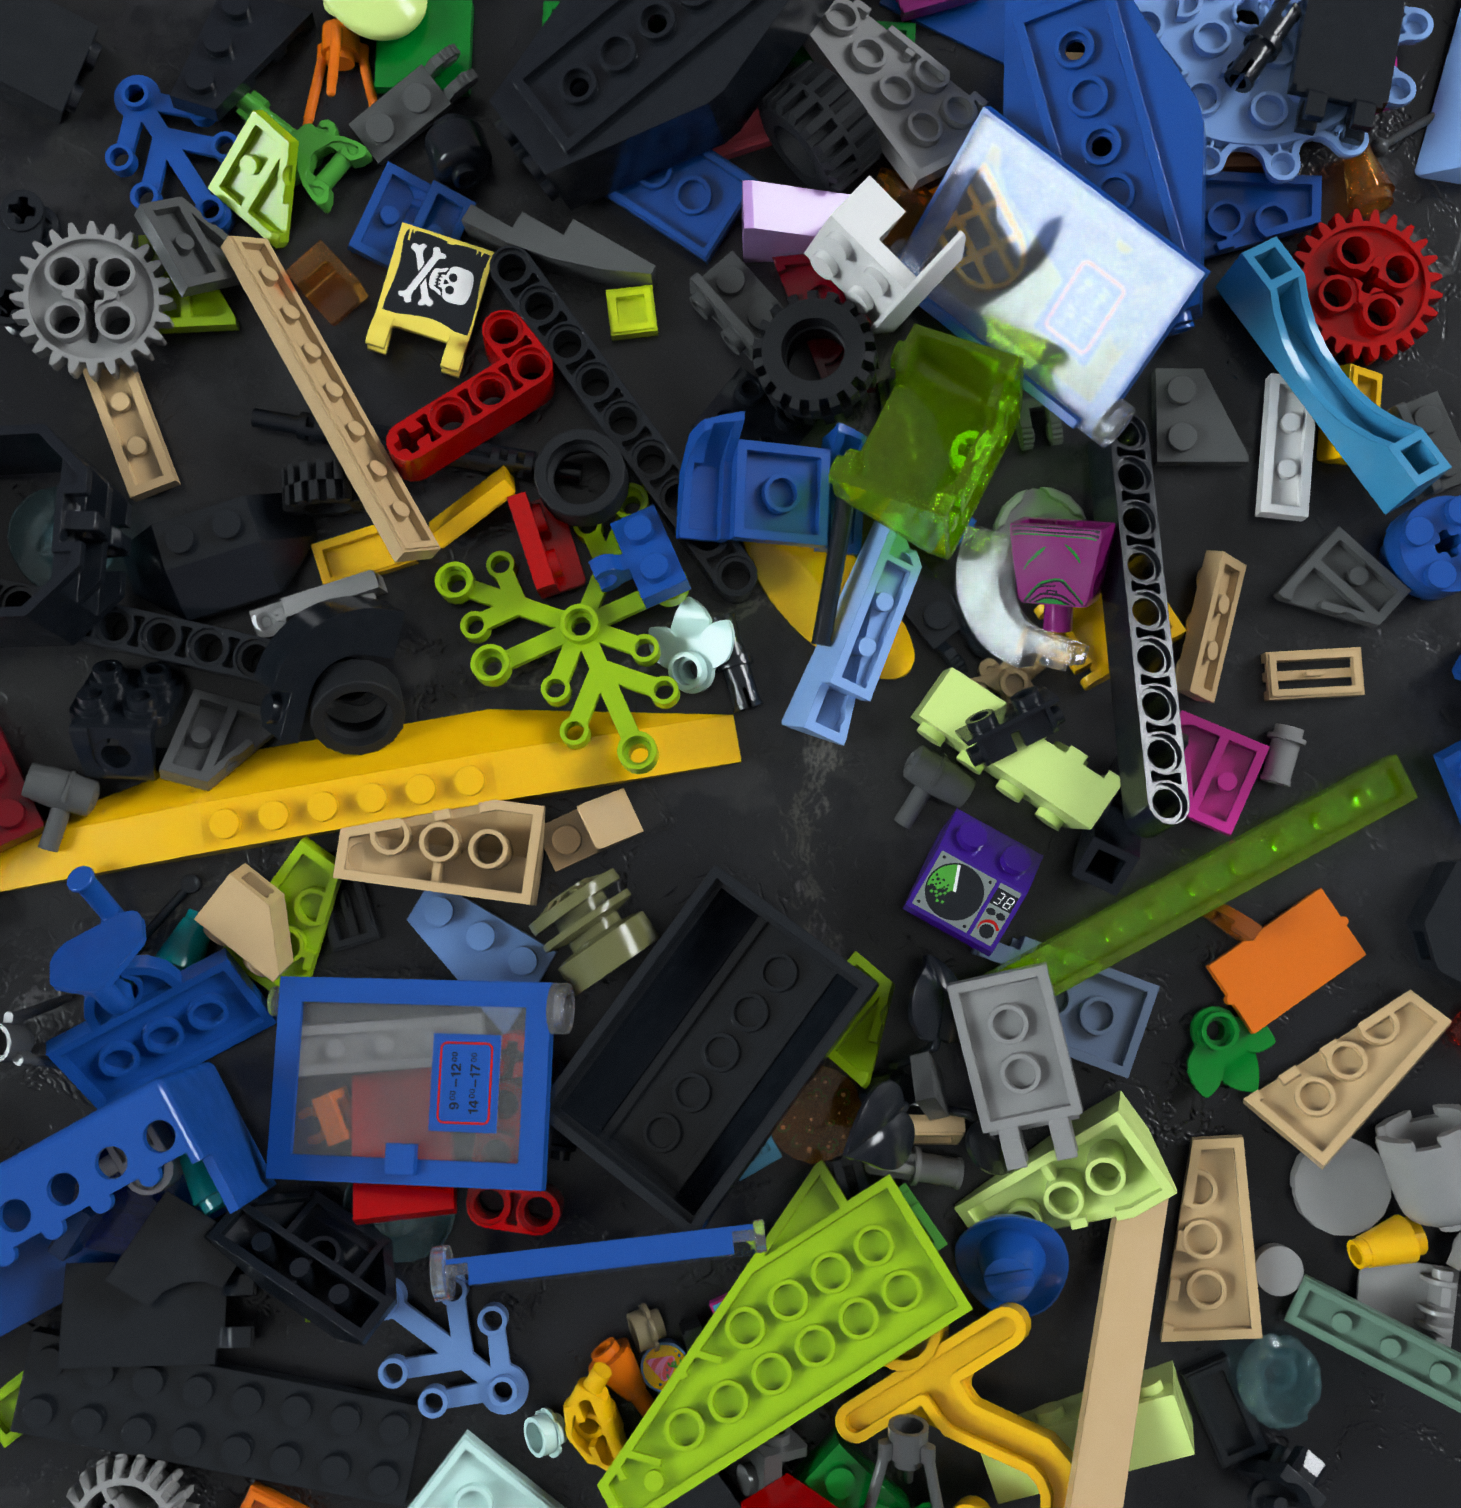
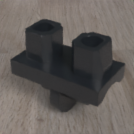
M1270 1443L1268 1450L1265 1451L1260 1460L1245 1459L1237 1468V1471L1243 1476L1258 1480L1249 1488L1247 1508H1292V1506L1299 1508H1322L1327 1499L1315 1488L1327 1465L1304 1446L1295 1445L1293 1450L1290 1451L1279 1443Z

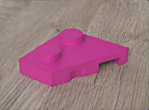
M1181 710L1182 732L1189 735V744L1184 750L1190 809L1186 819L1230 837L1270 746Z

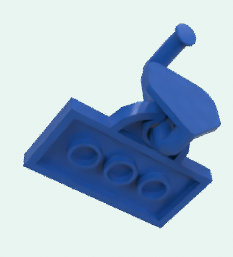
M80 866L69 874L67 878L68 889L74 893H79L100 917L101 924L68 940L51 958L50 984L56 991L84 995L83 1006L86 1021L46 1041V1055L97 1110L155 1078L200 1064L277 1023L276 1010L226 948L181 971L167 960L151 955H137L147 939L143 917L137 911H124L95 877L92 868Z

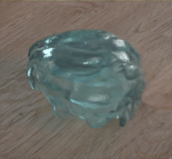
M1269 1333L1261 1339H1256L1246 1348L1241 1356L1236 1371L1238 1392L1248 1411L1257 1417L1258 1422L1263 1423L1270 1429L1275 1428L1276 1430L1298 1427L1308 1420L1307 1413L1320 1399L1322 1389L1321 1368L1314 1355L1303 1346L1297 1337L1290 1335L1279 1337L1274 1333Z

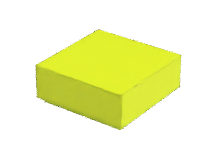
M652 285L605 290L612 341L658 336Z

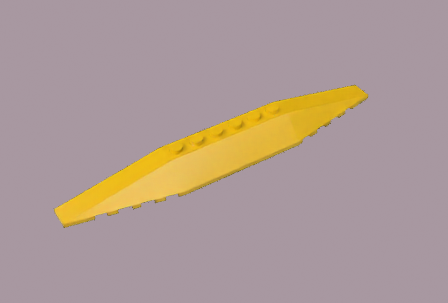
M486 709L403 724V729L393 742L379 751L363 755L339 753L327 748L318 739L258 749L210 791L164 780L161 777L156 781L148 780L97 800L94 810L87 817L71 814L58 852L38 847L41 834L0 853V893L67 881L69 874L80 866L92 868L95 876L269 846L272 843L301 839L305 836L312 837L340 832L341 828L394 818L423 815L447 808L451 810L479 805V802L490 800L519 802L741 763L734 716L727 714L631 712L639 731L649 734L654 739L659 751L657 764L652 770L644 774H633L623 767L617 755V747L621 738L609 712L594 711L588 725L591 730L590 742L581 749L569 748L560 737V726L564 720L570 717L572 711ZM581 726L570 728L567 738L570 740L581 738L584 728ZM644 748L634 750L631 760L636 763L645 761L648 757V751Z

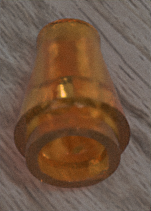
M1368 143L1366 150L1361 155L1351 159H1343L1347 207L1351 210L1359 209L1362 218H1366L1374 209H1377L1380 214L1391 207L1394 203L1392 194L1395 191L1394 184L1372 152L1370 143Z

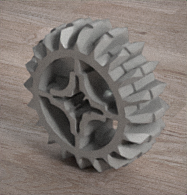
M119 1453L116 1455L115 1460L110 1455H106L96 1463V1468L88 1467L79 1476L80 1483H75L68 1490L66 1497L70 1502L63 1508H96L101 1492L106 1501L103 1508H199L200 1504L186 1502V1499L194 1492V1485H184L181 1487L178 1483V1480L183 1475V1468H177L170 1474L165 1470L168 1464L167 1461L157 1460L152 1464L151 1459L146 1458L143 1454H138L134 1459L130 1454ZM136 1488L141 1489L150 1496L142 1495L137 1491Z

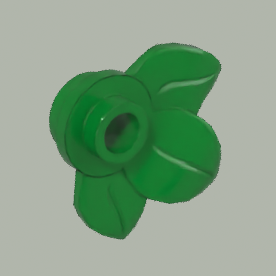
M1208 1006L1199 1010L1191 1021L1190 1035L1194 1046L1186 1062L1187 1073L1194 1089L1204 1098L1210 1097L1218 1089L1221 1082L1240 1091L1253 1093L1258 1090L1259 1066L1256 1053L1270 1048L1276 1042L1268 1026H1265L1255 1034H1251L1239 1016L1235 1017L1229 1010L1223 1007ZM1214 1021L1218 1025L1219 1033L1216 1038L1210 1039L1207 1035V1027Z

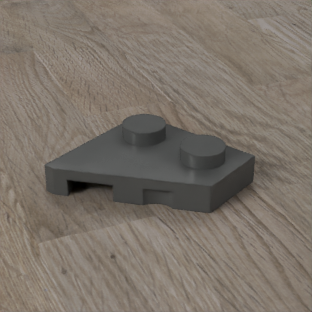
M1156 368L1151 373L1153 466H1244L1249 462V455L1203 368Z
M194 689L160 765L161 779L210 791L274 737L262 727L261 706Z

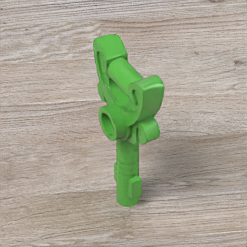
M255 90L251 94L247 93L235 105L238 108L236 113L245 121H247L253 110H264L299 141L295 186L302 183L315 204L325 213L331 211L334 203L332 188L351 166L354 169L364 167L373 161L371 153L364 145L347 137L339 136L338 128L329 119L321 120L317 127L309 123L296 130L269 109L271 106L269 101ZM332 152L335 153L317 176L313 175L314 170L323 163L324 157Z

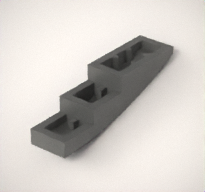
M471 204L461 220L468 238L495 251L508 245L521 247L531 256L539 269L556 275L618 287L652 285L654 289L658 282L656 266L575 219L571 221L563 235L523 211L513 227Z

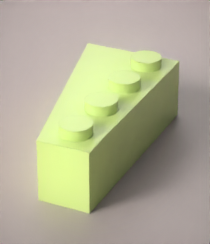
M951 667L943 670L910 717L920 724L917 732L939 747L945 742L957 750L959 754L956 760L972 772L980 775L984 770L996 778L998 783L995 787L1011 800L1020 803L1022 798L1038 808L1034 815L1052 829L1059 831L1063 826L1069 829L1091 830L1120 789V776L1110 770L1107 775H1098L1086 767L1088 764V756L1072 745L1068 747L1058 741L1051 744L1045 740L1047 737L1026 746L1018 731L1011 734L1018 750L1017 752L987 767L983 763L975 767L966 751L967 748L974 744L968 746L957 736L955 730L965 726L966 719L971 715L985 709H993L995 711L1007 705V703L955 668Z
M1173 1360L1143 1370L1129 1471L1195 1455L1193 1418ZM1083 1392L1058 1401L1045 1403L1018 1415L1054 1431L1073 1452ZM981 1453L998 1504L1039 1494L1036 1484L1026 1473Z

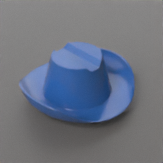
M997 1214L986 1217L964 1231L958 1238L955 1246V1263L962 1281L973 1296L990 1311L1006 1302H1015L1023 1306L1030 1317L1038 1315L1047 1310L1057 1300L1067 1279L1069 1256L1063 1239L1049 1225L1026 1216Z

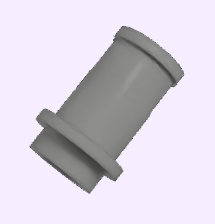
M1276 723L1273 732H1268L1267 737L1271 739L1270 748L1266 756L1263 772L1259 778L1260 780L1285 787L1291 786V778L1300 746H1306L1307 742L1302 739L1303 729Z

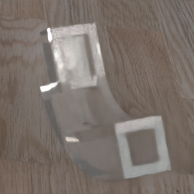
M967 525L957 557L956 586L964 617L978 640L996 657L1017 668L1033 667L1038 654V663L1060 671H1065L1067 665L1084 664L1090 645L1045 631L1030 621L1022 611L1015 590L1016 576L1011 536L986 527Z

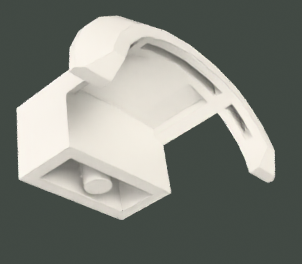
M869 175L829 216L804 254L810 259L813 269L821 277L831 280L845 294L846 300L849 299L856 305L858 313H864L874 323L870 327L873 334L893 333L962 260L966 237L960 230L916 277L882 243L906 211Z

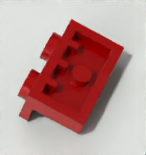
M526 492L507 497L536 590L541 598L544 599L584 586L586 578L568 524L556 519L544 506L541 499L530 502Z

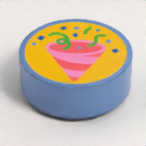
M671 1338L658 1340L660 1343L659 1351L655 1352L653 1347L645 1350L642 1355L640 1368L643 1379L651 1389L657 1392H661L687 1354L686 1348L680 1342Z

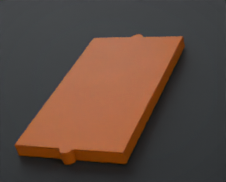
M1317 888L1262 926L1263 928L1254 941L1239 942L1205 967L1224 993V1003L1232 1005L1251 1034H1255L1367 954L1348 928V918L1345 916L1341 917L1322 888Z

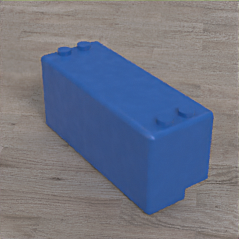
M203 1062L155 1078L0 1163V1337L63 1303L66 1263L117 1262L166 1190L194 1207L184 1174L173 1186L153 1195H140L132 1191L127 1186L128 1184L139 1180L145 1187H152L158 1184L163 1178L164 1165L187 1153L192 1165L200 1160L203 1161L226 1205L208 1215L212 1219L227 1211L230 1214L237 1211L276 1185L274 1179H265L266 1163L214 1064ZM156 1120H163L175 1139L173 1146L167 1151H157L147 1141V1130ZM107 1147H117L125 1153L127 1168L122 1175L120 1172H117L109 1177L101 1171L99 1160L109 1154L106 1150ZM88 1206L96 1213H105L81 1252L64 1261L48 1252V1247L52 1240H56L66 1233L67 1223L65 1220ZM201 1207L196 1208L203 1213Z

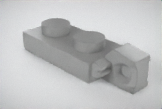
M368 570L280 598V602L249 612L256 635L272 639L287 621L314 604L344 596L377 599V596L386 594L388 591L384 578L375 571Z

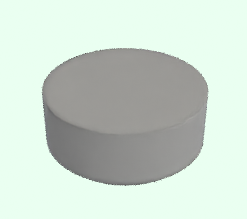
M1268 1243L1255 1251L1257 1283L1261 1289L1274 1296H1286L1293 1293L1300 1286L1304 1276V1268L1300 1257L1293 1250L1279 1243Z

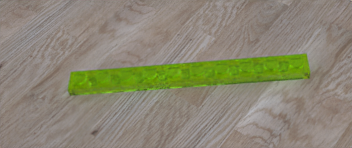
M1397 754L1386 755L984 975L1047 962L1054 994L1057 996L1413 801L1418 796Z

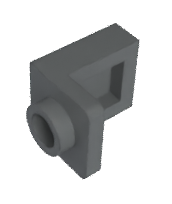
M790 1427L744 1455V1457H741V1464L737 1466L736 1476L738 1486L743 1495L750 1497L782 1477V1462L807 1456V1444Z

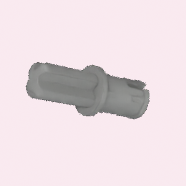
M918 1146L913 1148L908 1160L899 1169L880 1170L864 1163L865 1171L869 1174L880 1176L890 1174L892 1178L908 1180L910 1186H916L918 1182L952 1187L956 1190H959L962 1185L965 1167L962 1157L954 1158L924 1153L921 1147Z

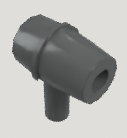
M924 745L919 746L910 754L903 770V778L915 786L894 820L901 826L911 829L931 796L960 808L974 790L976 778L950 760L945 753L940 754Z
M32 763L26 776L21 796L51 808L38 845L39 848L58 852L70 815L75 814L87 817L94 810L100 794L99 780L87 778L86 775L78 773L76 769L68 770Z

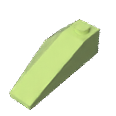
M1119 1090L1087 1109L1083 1114H1079L1080 1119L1071 1120L1078 1146V1157L1057 1161L1050 1135L1027 1152L1029 1157L1027 1161L1028 1167L1011 1170L1005 1175H994L958 1201L954 1209L968 1228L992 1215L1018 1214L1041 1221L1053 1229L1071 1226V1229L1074 1230L1088 1227L1089 1222L1114 1217L1117 1218V1221L1135 1218L1177 1194V1188L1148 1127L1123 1092Z

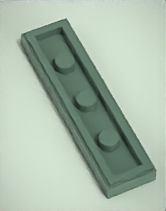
M1304 1274L1284 1321L1461 1413L1460 1352Z

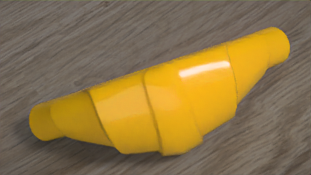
M596 1362L588 1376L578 1380L571 1395L564 1402V1430L569 1442L573 1444L588 1464L596 1465L607 1471L628 1439L617 1405L605 1386L612 1375V1371L605 1363Z

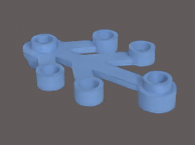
M455 1272L446 1275L442 1279L437 1291L440 1301L447 1307L450 1333L407 1302V1288L400 1279L396 1278L397 1304L384 1320L394 1319L436 1352L409 1357L401 1354H391L380 1365L378 1378L385 1387L395 1389L402 1386L409 1378L462 1370L476 1382L446 1388L438 1383L428 1385L424 1388L418 1399V1408L423 1416L435 1419L442 1416L448 1408L483 1403L490 1411L496 1414H511L520 1409L525 1403L529 1393V1381L525 1372L519 1366L512 1364L510 1360L506 1332L509 1312L503 1304L490 1302L482 1308L478 1315V1327L482 1333L488 1336L490 1363H488L476 1354L473 1348L466 1299L470 1285L469 1283L456 1280ZM450 1281L459 1283L462 1287V1295L459 1297L449 1296L445 1290L446 1283ZM489 1311L498 1312L502 1317V1324L497 1327L489 1326L485 1321V1314ZM391 1363L398 1364L402 1368L403 1376L398 1379L391 1378L387 1374L386 1366ZM499 1382L508 1383L512 1388V1394L508 1397L499 1396L495 1391V1385ZM430 1393L438 1394L442 1398L443 1405L439 1408L430 1407L426 1402V1395Z

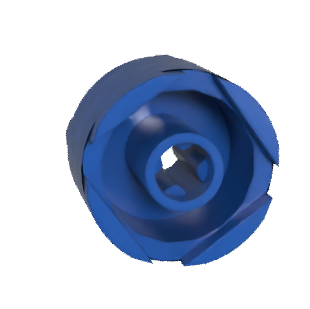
M1461 495L1437 496L1428 499L1396 517L1385 531L1386 535L1379 553L1380 563L1411 590L1409 595L1421 598L1420 600L1436 601L1461 592ZM1435 545L1439 548L1440 554L1436 551Z

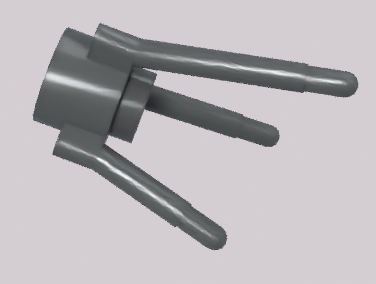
M69 993L63 994L21 1011L6 1012L3 1022H0V1063H15L17 1066L33 1065L60 1070L48 1056L36 1055L31 1052L35 1039L32 1031L24 1025V1021L71 1002L72 995Z
M899 1414L889 1420L887 1438L878 1441V1458L863 1508L876 1507L890 1460H892L894 1467L904 1471L903 1479L907 1484L913 1482L914 1471L920 1469L922 1464H924L932 1508H944L935 1464L936 1446L928 1442L929 1425L922 1417L912 1414Z

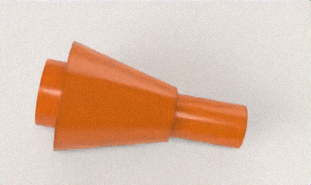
M610 1337L601 1342L591 1353L592 1362L589 1365L588 1371L590 1372L596 1362L608 1365L612 1375L606 1385L626 1401H631L641 1416L644 1417L655 1399L646 1389L647 1385L627 1338L616 1340L614 1337Z

